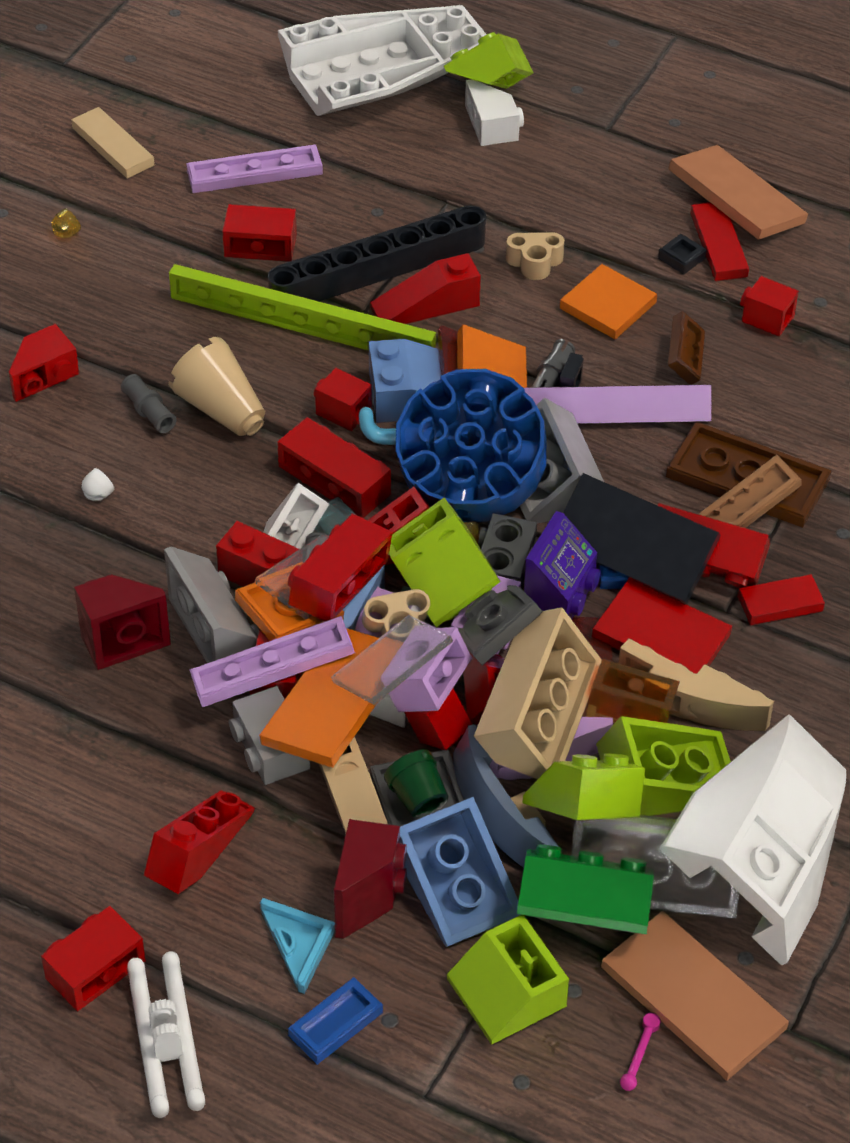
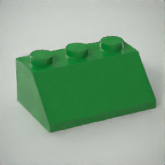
M545 844L536 845V850L527 849L517 914L647 934L654 869L647 868L646 861L627 857L621 858V863L603 861V854L590 851H579L578 857L561 854L562 849L560 847Z

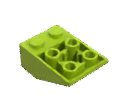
M445 497L392 534L389 555L411 590L419 589L429 596L430 607L427 615L436 627L456 617L460 610L491 591L494 586L501 582L471 532Z

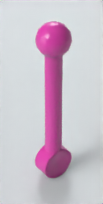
M647 1013L643 1017L642 1026L644 1031L628 1072L620 1078V1086L625 1091L634 1090L637 1086L635 1076L652 1032H656L660 1027V1017L655 1013Z

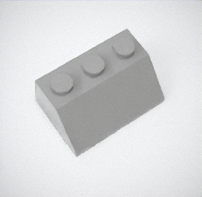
M546 398L542 399L536 406H538L545 424L547 466L536 491L520 505L525 519L537 523L550 521L556 511L564 512L583 473L604 482L573 413Z
M174 547L164 549L169 600L206 662L210 663L255 647L259 628L256 624H249L245 611L230 593L229 582L224 572H217L208 558Z

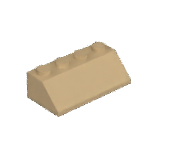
M562 607L543 611L513 638L474 734L475 739L495 763L535 779H539L554 762L566 760L602 664V659Z

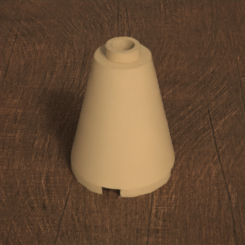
M219 337L209 338L212 344L204 348L200 344L195 345L174 366L171 374L175 379L174 382L169 381L168 385L175 394L238 436L246 434L251 436L258 432L264 424L265 410L229 345Z

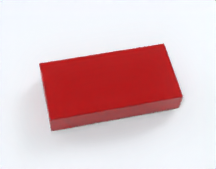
M812 574L739 588L738 592L739 601L750 625L822 612L825 605Z

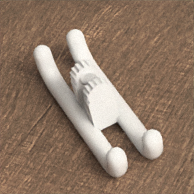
M173 951L166 952L162 957L168 1000L160 999L151 1003L145 964L140 958H132L127 965L152 1114L157 1118H163L169 1112V1102L161 1064L164 1061L179 1059L188 1107L193 1111H199L205 1105V1095L197 1062L180 960L177 953Z

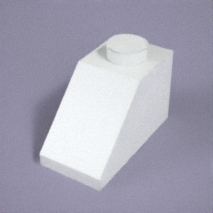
M473 79L466 80L465 107L480 145L486 146L519 141V127L524 125L522 108L516 107L512 95Z

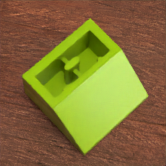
M495 32L481 37L478 40L479 45L471 50L466 48L454 53L450 57L452 61L444 65L446 72L505 89L534 73L517 39L499 33L495 34Z
M519 915L485 932L447 973V980L491 1045L567 1007L569 978L524 915Z

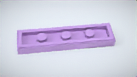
M316 145L186 163L192 193L323 174V165Z
M342 616L190 669V673L202 707L352 655L355 651Z

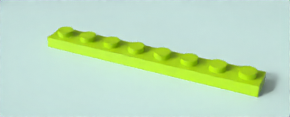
M174 264L169 272L171 298L368 351L369 341L407 339L436 348V332L177 264Z

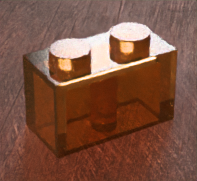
M602 659L591 688L586 717H613V724L620 716L669 723L680 681Z

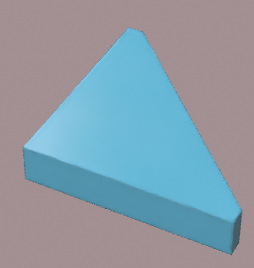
M262 898L260 902L261 913L298 992L305 994L335 933V922Z

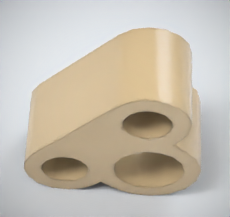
M553 232L514 233L507 238L506 261L509 265L520 267L522 274L526 278L542 280L550 274L551 266H557L563 262L565 240L562 235Z
M419 589L373 597L364 606L361 617L362 624L368 631L381 632L383 639L406 646L415 631L419 629V624L425 620L430 607V598L424 591ZM416 605L421 611L414 612L408 606ZM377 612L380 615H382L383 618L374 619L369 614ZM395 623H402L409 628L411 634L407 637H398L390 631V626Z

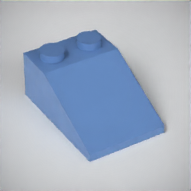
M407 339L369 341L370 383L372 384L376 423L398 421L408 399L420 388L423 390L430 383L440 380L441 375L457 369V354Z
M474 797L400 827V843L407 844L404 868H407L406 877L445 947H449L520 915L517 914L518 898Z

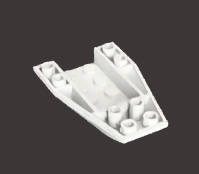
M463 5L339 15L278 30V38L290 79L317 116L385 99L431 82L449 73L446 72L444 65L452 61L450 57L454 53L466 48L471 50L479 45L478 40L481 37L487 35Z
M787 715L692 794L660 847V850L689 878L712 866L763 915L751 937L780 965H784L789 961L818 906L845 790L846 769L791 715Z

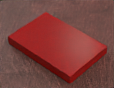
M629 578L594 626L592 637L618 650L629 638L641 645L650 647L657 654L674 663L682 664L689 671L697 674L704 665H711L731 635L732 625Z

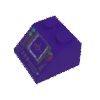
M556 511L526 558L524 592L542 611L562 607L572 620L574 615L580 616L586 602V595L589 591H595L599 583L601 571L596 569V550L562 512Z

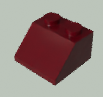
M113 574L93 579L74 587L81 638L97 670L171 645L167 601L163 589Z
M349 819L334 887L335 938L344 939L391 911L394 906L396 893H404L407 868H404L407 844L400 843V826Z

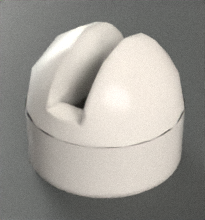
M97 468L89 472L82 481L83 493L87 499L92 501H101L115 490L109 478Z

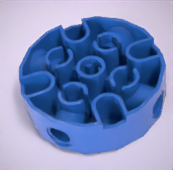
M456 369L441 375L440 380L430 383L423 390L420 388L408 399L396 424V454L401 472L408 488L411 489L414 486L430 507L445 497L463 522H488L491 520L493 513L505 515L515 511L536 491L547 466V439L544 419L534 400L525 393V389L513 378L488 369Z

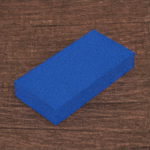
M353 977L288 1028V1036L318 1065L383 1013V1004Z

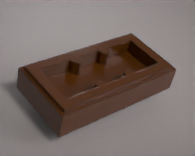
M681 311L673 316L668 366L689 385H693L701 380L705 330L686 313Z

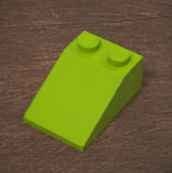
M620 716L596 743L600 760H603L604 754H620L629 757L628 763L645 767L640 815L643 816L682 811L692 794L731 762L721 731Z

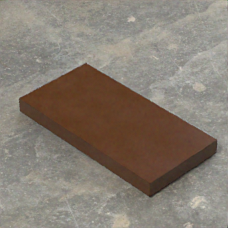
M696 421L667 467L666 477L721 497L775 455H778L800 477L802 485L765 514L803 528L831 478L832 470Z

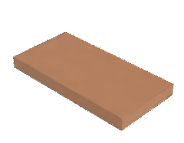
M719 145L673 158L670 161L668 169L758 240L797 227L806 222L807 212Z
M661 911L648 922L647 934L634 933L602 959L601 968L651 1013L657 1014L660 1017V1021L726 1081L787 1030L789 1021L664 911Z

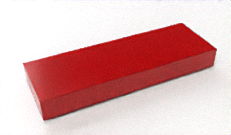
M712 203L691 205L690 214L702 247L707 249L706 258L714 280L748 277L749 266L730 217Z

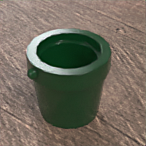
M418 750L402 756L390 765L384 773V780L389 789L396 793L414 818H422L435 813L448 801L449 796L437 770V762L428 750Z

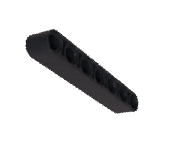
M464 206L273 267L268 273V288L315 301H322L427 267L437 260L477 251L485 245L486 213L477 206Z

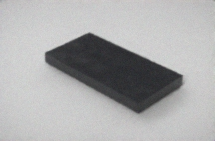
M585 473L582 474L563 512L596 550L597 564L685 604H688L721 537L719 532Z

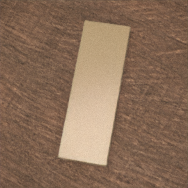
M100 107L71 119L72 128L127 179L155 166L154 156Z

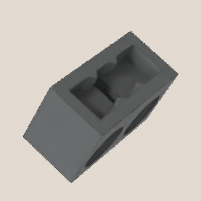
M493 513L489 527H482L480 531L478 545L496 575L521 582V589L523 590L526 558L536 543L537 522Z

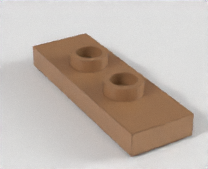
M775 455L705 508L699 515L746 528L802 485V480L778 455Z

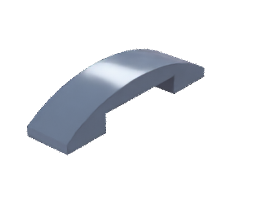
M470 725L453 752L454 772L464 800L474 797L492 840L510 858L524 868L527 849L536 850V845L538 844L559 846L539 817L525 819L490 769L489 765L493 759L475 739L474 734L477 727Z

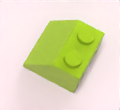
M575 754L572 755V761L554 762L525 792L522 803L575 820L640 817L645 767L628 763L629 757L620 754H604L603 760H598L595 756Z

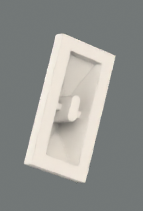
M298 483L268 519L263 533L302 550L305 546L306 536L314 531L329 503Z

